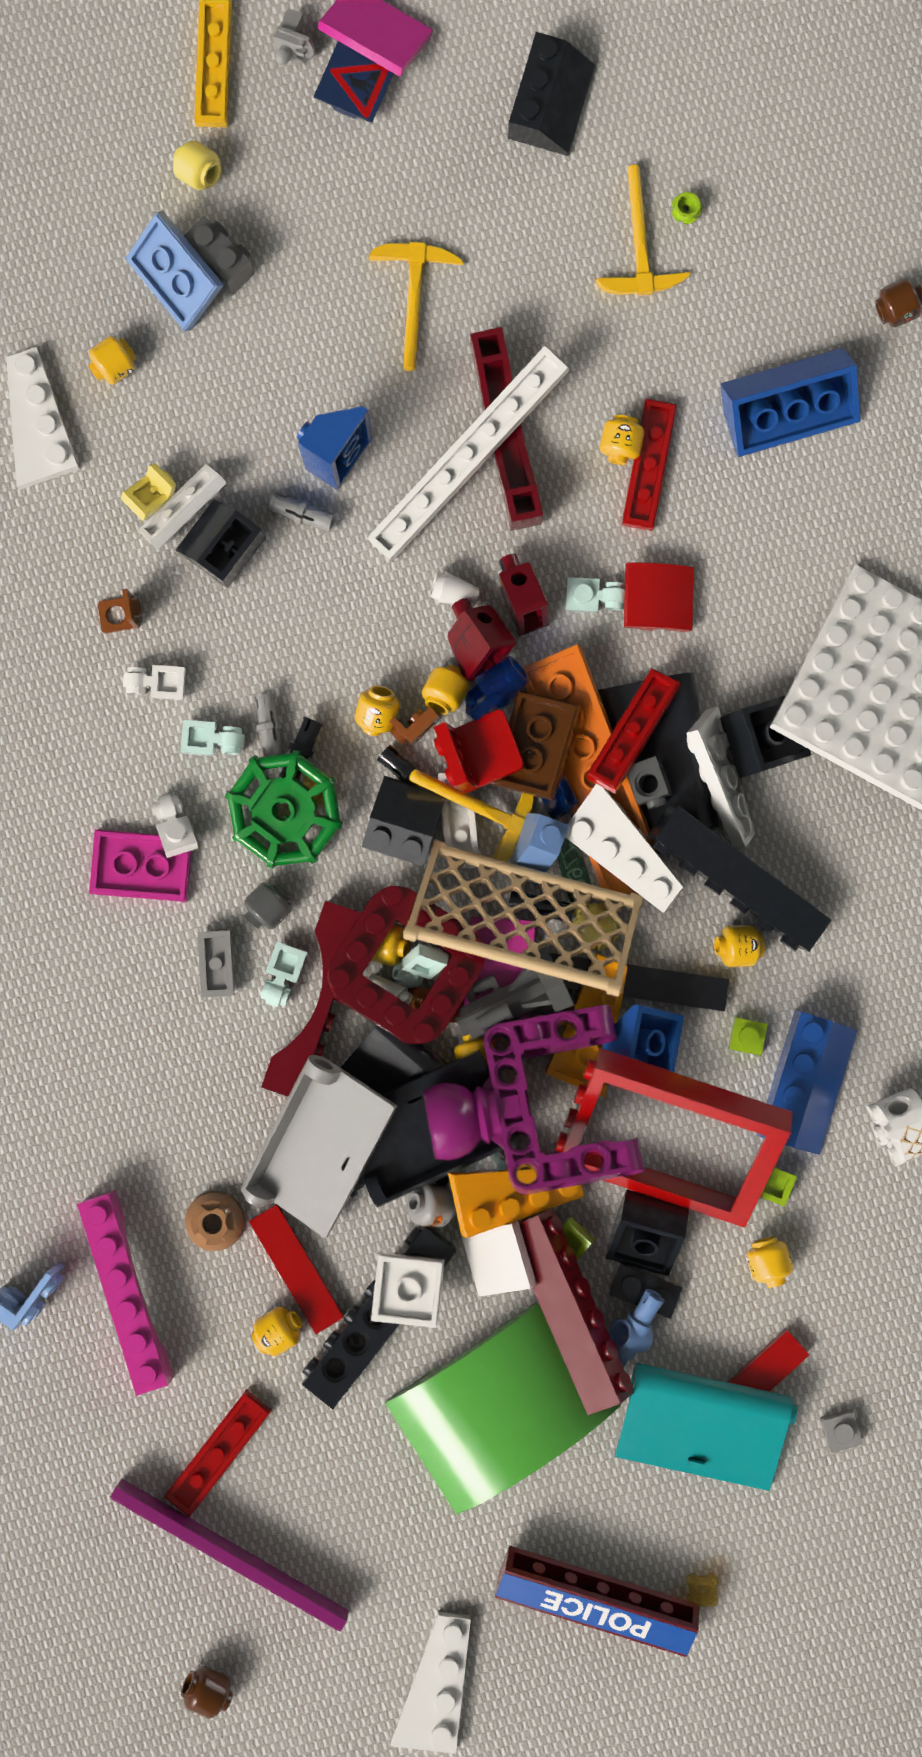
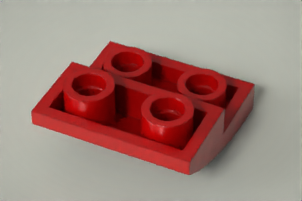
M626 563L624 627L647 631L656 629L684 633L692 631L694 567L662 563Z

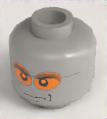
M428 1184L411 1192L407 1200L409 1216L415 1224L420 1226L444 1227L456 1213L453 1193L446 1186Z

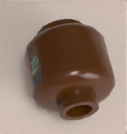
M902 279L882 288L879 291V299L875 300V306L882 323H888L894 328L917 319L922 312V288L920 285L914 286L908 279Z

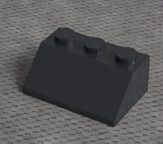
M539 32L535 33L508 125V139L565 156H569L595 69V64L567 40Z

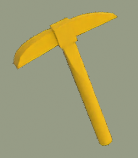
M632 164L628 166L627 170L637 274L635 277L597 278L596 284L600 289L611 294L652 295L653 292L667 290L680 284L690 276L691 272L652 276V272L650 273L640 166Z
M425 243L383 244L375 247L370 252L369 261H408V264H410L403 369L412 372L416 369L422 265H424V262L464 265V263L451 252L425 245Z
M417 769L411 772L410 781L503 825L507 830L492 858L506 862L511 857L526 815L531 813L533 805L532 795L522 793L514 814H508Z

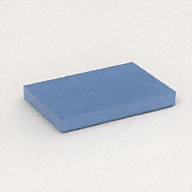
M164 211L155 213L125 258L184 331L192 330L224 286Z

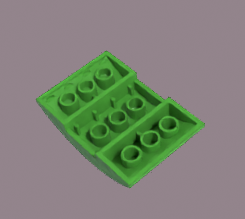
M538 1301L497 1327L494 1333L444 1366H438L385 1401L390 1412L456 1514L487 1501L539 1470L589 1434L621 1406L619 1404L587 1415Z

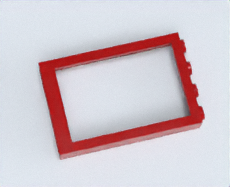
M599 1048L595 1060L589 1059L583 1075V1078L587 1079L586 1084L579 1083L573 1101L577 1103L576 1109H569L564 1123V1127H567L568 1130L566 1133L560 1132L555 1151L560 1153L570 1150V1147L580 1145L604 1082L764 1135L763 1142L736 1197L645 1167V1171L603 1180L745 1228L791 1134L792 1111ZM588 1155L584 1159L585 1166L591 1171H597L603 1167V1162L597 1155Z

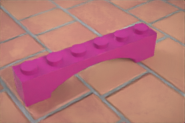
M116 1190L85 1199L78 1203L77 1207L135 1394L138 1396L168 1386L174 1376L165 1347L162 1346L138 1282L126 1235L125 1218Z

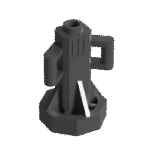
M546 947L538 950L541 955L540 959L553 962ZM523 969L513 983L501 989L493 973L474 982L467 993L470 1003L459 1008L461 1016L455 1019L463 1036L470 1034L474 1040L486 1034L492 1026L512 1022L528 1013L555 1014L576 1009L561 978ZM493 988L494 992L476 1000L475 996Z

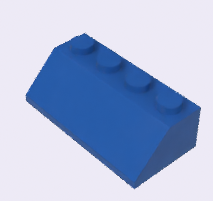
M844 348L720 383L723 412L738 457L861 422L857 364Z
M794 1011L766 1102L792 1111L791 1134L785 1144L786 1146L820 1155L858 1030L802 1011ZM758 1133L756 1134V1135H758V1136H760V1137H762V1138L765 1137L764 1135H761V1134H758Z

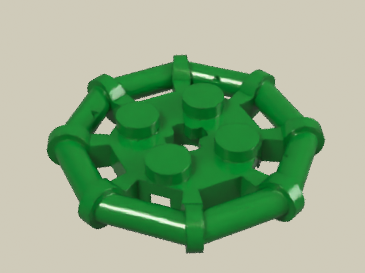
M293 750L292 753L264 757L254 755L249 758V764L233 787L227 790L225 798L228 799L234 833L232 839L234 842L238 841L267 863L266 866L268 868L274 869L275 866L304 862L313 864L317 862L322 850L336 831L342 829L343 821L340 820L334 784L337 781L334 776L329 777L301 755V751ZM287 767L286 776H279L277 778H269L266 769ZM298 769L316 782L317 785L310 789L296 779ZM256 777L261 784L251 797L244 792ZM323 792L326 816L317 814L318 803L315 795ZM286 802L290 806L289 811L291 814L290 817L284 815L281 818L277 815L279 809L276 807V804H284ZM242 805H249V811L251 810L252 825L247 827L245 826ZM314 824L322 826V830L314 841L310 843L305 837ZM256 831L270 841L269 849L251 836V834ZM284 842H297L300 850L280 852V844Z

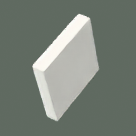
M518 1221L469 1238L461 1234L479 1297L531 1289L537 1285Z
M379 1252L371 1321L437 1328L445 1259Z

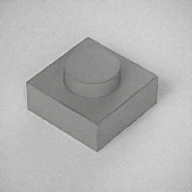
M852 1409L820 1418L831 1453L863 1444Z

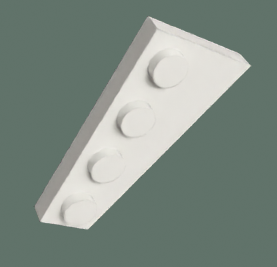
M34 347L6 357L17 488L21 490L79 470L71 441L38 348Z
M596 784L569 821L565 837L661 912H667L685 888V884L660 853L655 851L647 841L648 838L640 828L638 829L627 816V812L614 800L608 790Z
M438 1611L420 1664L414 1675L409 1694L403 1705L398 1724L392 1735L390 1746L456 1754L471 1615Z

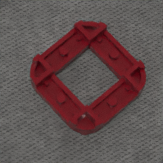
M388 886L377 892L368 901L331 959L327 968V981L333 994L332 996L340 1004L351 1008L403 1043L423 1044L436 1039L446 1029L480 974L485 958L433 944L448 953L450 958L447 961V966L441 970L418 1009L413 1008L363 976L364 970L395 921L405 927L407 926L418 893L406 887ZM435 904L429 906L437 917L448 914V912ZM425 910L420 911L416 923L417 926L425 927L427 923L432 921ZM456 918L441 923L443 933L457 936L460 931L464 930ZM473 932L476 938L475 941L484 943L477 932Z

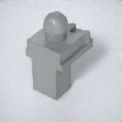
M288 8L274 35L275 60L279 65L287 64L290 59L303 64L305 58H311L315 51L312 39L300 34L303 28V13Z

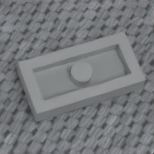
M232 931L197 932L201 997L235 995Z

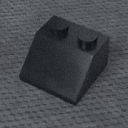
M785 696L752 705L720 717L739 779L812 755L810 749L769 728Z
M384 776L361 847L424 866L431 850V844L434 840L446 798L426 788Z
M626 1189L617 1211L605 1259L669 1276L686 1238L689 1209Z

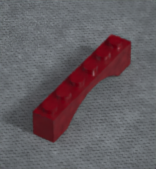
M502 327L470 333V349L484 411L512 382L509 357ZM520 424L493 453L510 531L542 525L543 520L538 488Z
M328 901L324 902L314 931L320 946L323 963L322 987L318 1003L311 1019L301 1033L287 1047L271 1057L261 1088L288 1097L310 1055L322 1057L325 1045L320 1044L323 1033H330L335 1014L330 1012L334 1000L337 1001L332 996L333 994L328 985L327 968L360 916V912Z

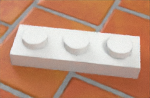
M205 464L137 531L155 549H160L172 540L174 534L185 523L191 521L196 516L199 509L218 495L226 481L220 474Z
M438 773V780L450 785L445 773ZM446 798L442 809L446 846L479 854L474 811ZM464 864V866L461 869H470L477 867Z

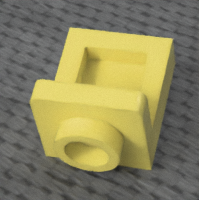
M153 463L149 466L145 477L123 491L121 499L142 521H145L173 496L176 484L167 471L162 470L156 463Z

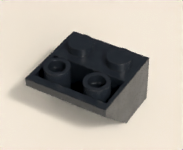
M213 499L176 548V551L228 589L266 537L260 527L237 510Z

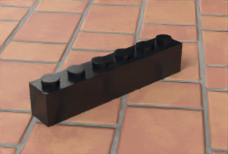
M669 804L647 835V837L655 842L652 847L667 858L672 854L681 861L678 867L693 877L699 874L706 880L703 884L705 887L719 896L722 892L732 899L729 903L732 907L743 914L749 911L756 916L755 923L768 933L775 930L782 936L780 942L794 952L798 948L810 952L832 921L678 805Z

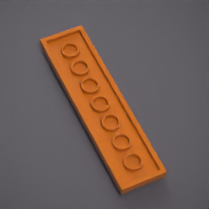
M578 644L519 669L524 683H526L525 687L528 693L577 704L582 707L561 777V783L573 815L596 785L587 779L586 774L613 732L582 647ZM627 775L616 794L609 790L608 792L627 812V816L638 829L640 828L647 837L650 829L641 805L637 804ZM647 837V841L653 846L655 842ZM589 856L600 887L631 895V892L638 894Z

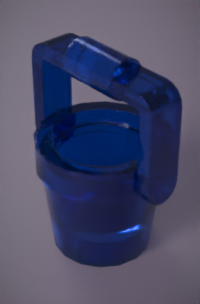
M508 656L476 676L478 684L466 695L465 708L467 715L477 721L495 706L499 709L505 708L510 704V700L530 681L526 671L515 658ZM483 695H485L486 698H484L480 703H478L477 700L480 699Z

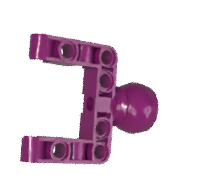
M600 1005L492 1026L484 1037L485 1054L490 1076L482 1088L476 1086L474 1092H471L458 1084L442 1083L423 1090L435 1160L461 1158L474 1150L481 1139L487 1144L492 1140L504 1148L511 1185L517 1192L522 1194L539 1193L645 1171L638 1137L615 1143L607 1140L570 1147L569 1151L544 1155V1152L540 1153L534 1119L530 1111L528 1088L522 1060L602 1045L616 1040L617 1035L611 1007L609 1005ZM562 1025H570L574 1028L576 1034L571 1038H563L558 1034L557 1029ZM497 1037H505L509 1040L510 1046L506 1050L498 1051L492 1046V1041ZM504 1069H511L516 1073L517 1077L512 1083H503L498 1078L499 1072ZM523 1134L529 1139L530 1144L523 1150H517L511 1145V1138L514 1135ZM588 1155H597L601 1158L603 1167L597 1171H591L585 1166L584 1159ZM523 1167L532 1168L536 1173V1179L529 1184L522 1183L517 1177V1172Z

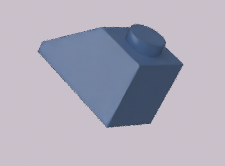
M527 813L510 863L547 872L559 856L569 825L541 814Z

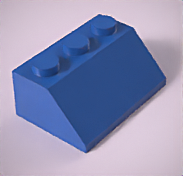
M363 406L316 415L311 423L307 421L302 426L297 435V439H299L297 443L305 469L336 490L339 489L373 439L369 412Z

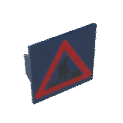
M338 41L313 97L331 105L335 111L353 119L358 117L373 123L394 73Z

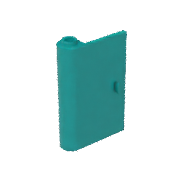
M635 1363L631 1377L634 1394L629 1397L615 1457L770 1491L789 1424L794 1425L797 1418L798 1405L793 1404L792 1396Z

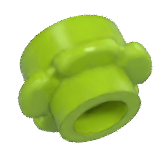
M691 192L681 193L671 203L673 208L671 214L677 222L683 221L684 224H692L697 220V216H700L702 213V204L699 198ZM687 206L689 211H684L683 208Z

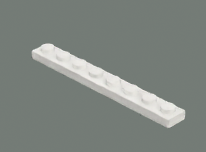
M544 346L367 539L392 562L569 372V368Z

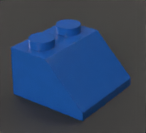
M634 1004L614 1024L617 1039L603 1044L602 1049L675 1072L684 1016Z

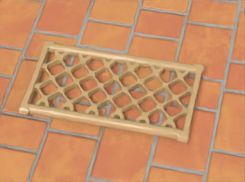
M434 840L431 844L430 858L410 920L403 931V939L414 942L416 940L429 942L606 990V994L619 997V994L622 993L623 974L641 905L644 903L641 895L632 892L631 895L449 847L446 846L447 843ZM438 857L447 859V869L437 873L433 872ZM464 864L478 868L480 876L473 880L465 881L458 870ZM496 873L510 876L512 885L498 890L494 887L490 878ZM452 874L460 885L453 889L445 890L438 879ZM527 881L541 884L543 894L535 898H529L521 887L526 885ZM429 883H433L440 894L430 899H425ZM479 883H485L492 894L478 899L472 893L470 887ZM559 890L571 892L575 902L566 907H561L553 895L557 894ZM515 891L524 902L515 907H509L501 896ZM459 892H465L472 903L458 908L454 905L450 896ZM591 898L604 901L607 911L595 916L590 913L585 904ZM496 900L504 912L495 916H489L481 905ZM542 900H548L556 911L542 916L538 913L534 904ZM439 901H445L452 912L437 917L429 906ZM622 907L632 909L628 924H625L617 914ZM579 908L588 920L575 925L565 913ZM476 909L484 921L470 926L461 914ZM523 909H529L536 920L527 925H521L514 916V913ZM421 910H425L432 920L425 927L416 925ZM559 917L564 921L568 929L554 934L545 922ZM606 917H612L620 929L611 933H605L598 924V921ZM456 918L464 930L460 931L457 936L443 933L441 923ZM503 918H509L516 927V930L507 934H501L494 925V922ZM539 926L549 938L539 943H534L526 931ZM587 926H592L600 938L588 943L583 940L578 931ZM483 927H488L496 939L491 941L490 945L476 942L473 932ZM572 935L581 947L567 952L558 940ZM618 935H625L622 951H618L610 939ZM515 936H521L529 947L522 954L508 950L506 940ZM552 944L561 956L556 959L555 963L540 959L541 955L538 949ZM599 944H605L613 956L600 961L595 957L591 948ZM580 953H585L594 965L588 971L573 968L571 958ZM612 962L619 963L615 979L606 977V972L603 968Z

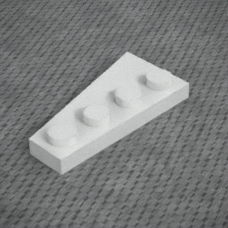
M716 706L706 709L686 733L687 744L698 761L700 777L707 783L710 790L712 806L721 817L723 833L726 839L730 840L732 846L738 850L747 847L755 832L744 794H737L736 791L738 773L735 764H728L726 747L730 745L726 733L720 734L716 719L720 718L721 714L719 707Z

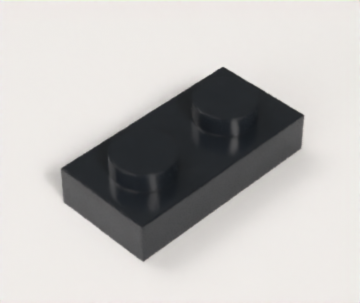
M620 1263L609 1295L638 1306L645 1290L651 1289L660 1294L665 1300L657 1314L671 1319L683 1289L682 1286Z

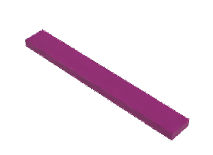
M121 1478L110 1496L115 1502L335 1630L342 1631L347 1622L348 1609Z

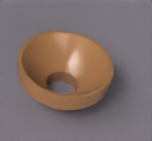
M210 1191L203 1193L191 1203L185 1217L187 1234L202 1249L209 1251L227 1249L243 1233L245 1226L243 1208L232 1195L226 1192ZM216 1214L221 1218L222 1228L216 1233L206 1231L203 1225L206 1215Z

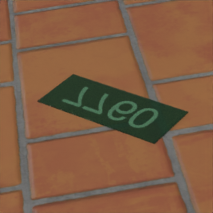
M565 837L557 857L562 877L591 884L581 849ZM567 892L570 902H574L573 893Z

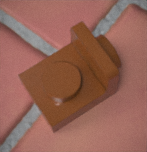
M431 707L425 712L419 709L407 721L410 725L407 729L393 716L390 720L393 728L389 732L401 745L407 741L413 747L439 721V715Z

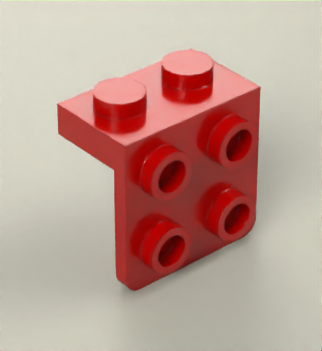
M495 710L457 728L452 727L446 722L434 726L437 737L433 741L437 752L441 757H445L448 765L444 769L447 780L452 787L455 786L466 794L516 773L524 767V762L510 724L502 710Z

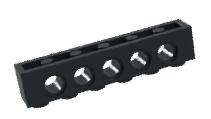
M415 1226L404 1241L408 1246L401 1255L411 1256L415 1253H420L427 1258L445 1259V1267L456 1253V1247L432 1227L423 1226L419 1229ZM375 1279L363 1293L367 1296L360 1307L354 1304L343 1318L347 1324L341 1332L338 1333L334 1330L322 1346L326 1351L319 1360L314 1356L302 1371L306 1375L302 1386L332 1410L399 1326V1324L371 1321L368 1310L373 1306ZM352 1332H360L364 1335L366 1342L360 1347H355L349 1343L348 1335ZM338 1358L344 1362L345 1369L339 1373L332 1372L328 1368L327 1362L330 1359Z

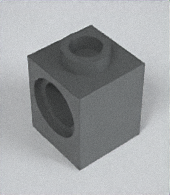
M655 756L633 764L627 775L637 804L641 806L647 805L648 809L666 804V798L673 796L661 759ZM648 776H655L658 780V787L652 793H646L643 790V781Z

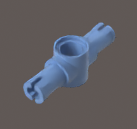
M651 1289L645 1290L634 1312H630L626 1319L614 1321L609 1330L610 1339L617 1346L618 1357L623 1368L629 1360L634 1358L636 1353H644L652 1345L653 1332L651 1322L665 1300L660 1294Z

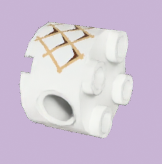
M912 1088L902 1090L867 1106L871 1119L877 1124L873 1128L874 1135L881 1146L887 1144L889 1157L896 1167L922 1156V1100Z

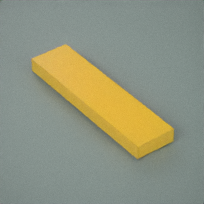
M199 0L194 121L196 127L228 128L232 23L231 0Z

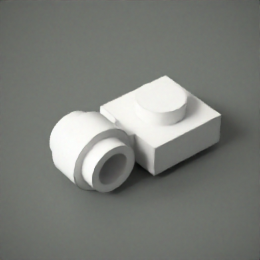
M152 665V676L147 675L146 668L127 667V673H124L123 687L126 688V694L145 695L146 689L151 687L150 697L152 699L184 700L186 668Z
M170 794L157 797L158 801L152 802L157 820L164 819L165 821L164 823L157 824L156 827L166 857L169 858L198 849L188 816L177 818V815L183 814L178 796L171 797Z

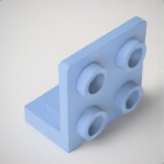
M60 1262L49 1269L26 1301L25 1295L14 1287L6 1288L5 1286L0 1288V1322L14 1331L21 1324L27 1326L31 1320L34 1321L46 1305L41 1300L47 1298L51 1292L54 1293L65 1278L60 1274L65 1265Z

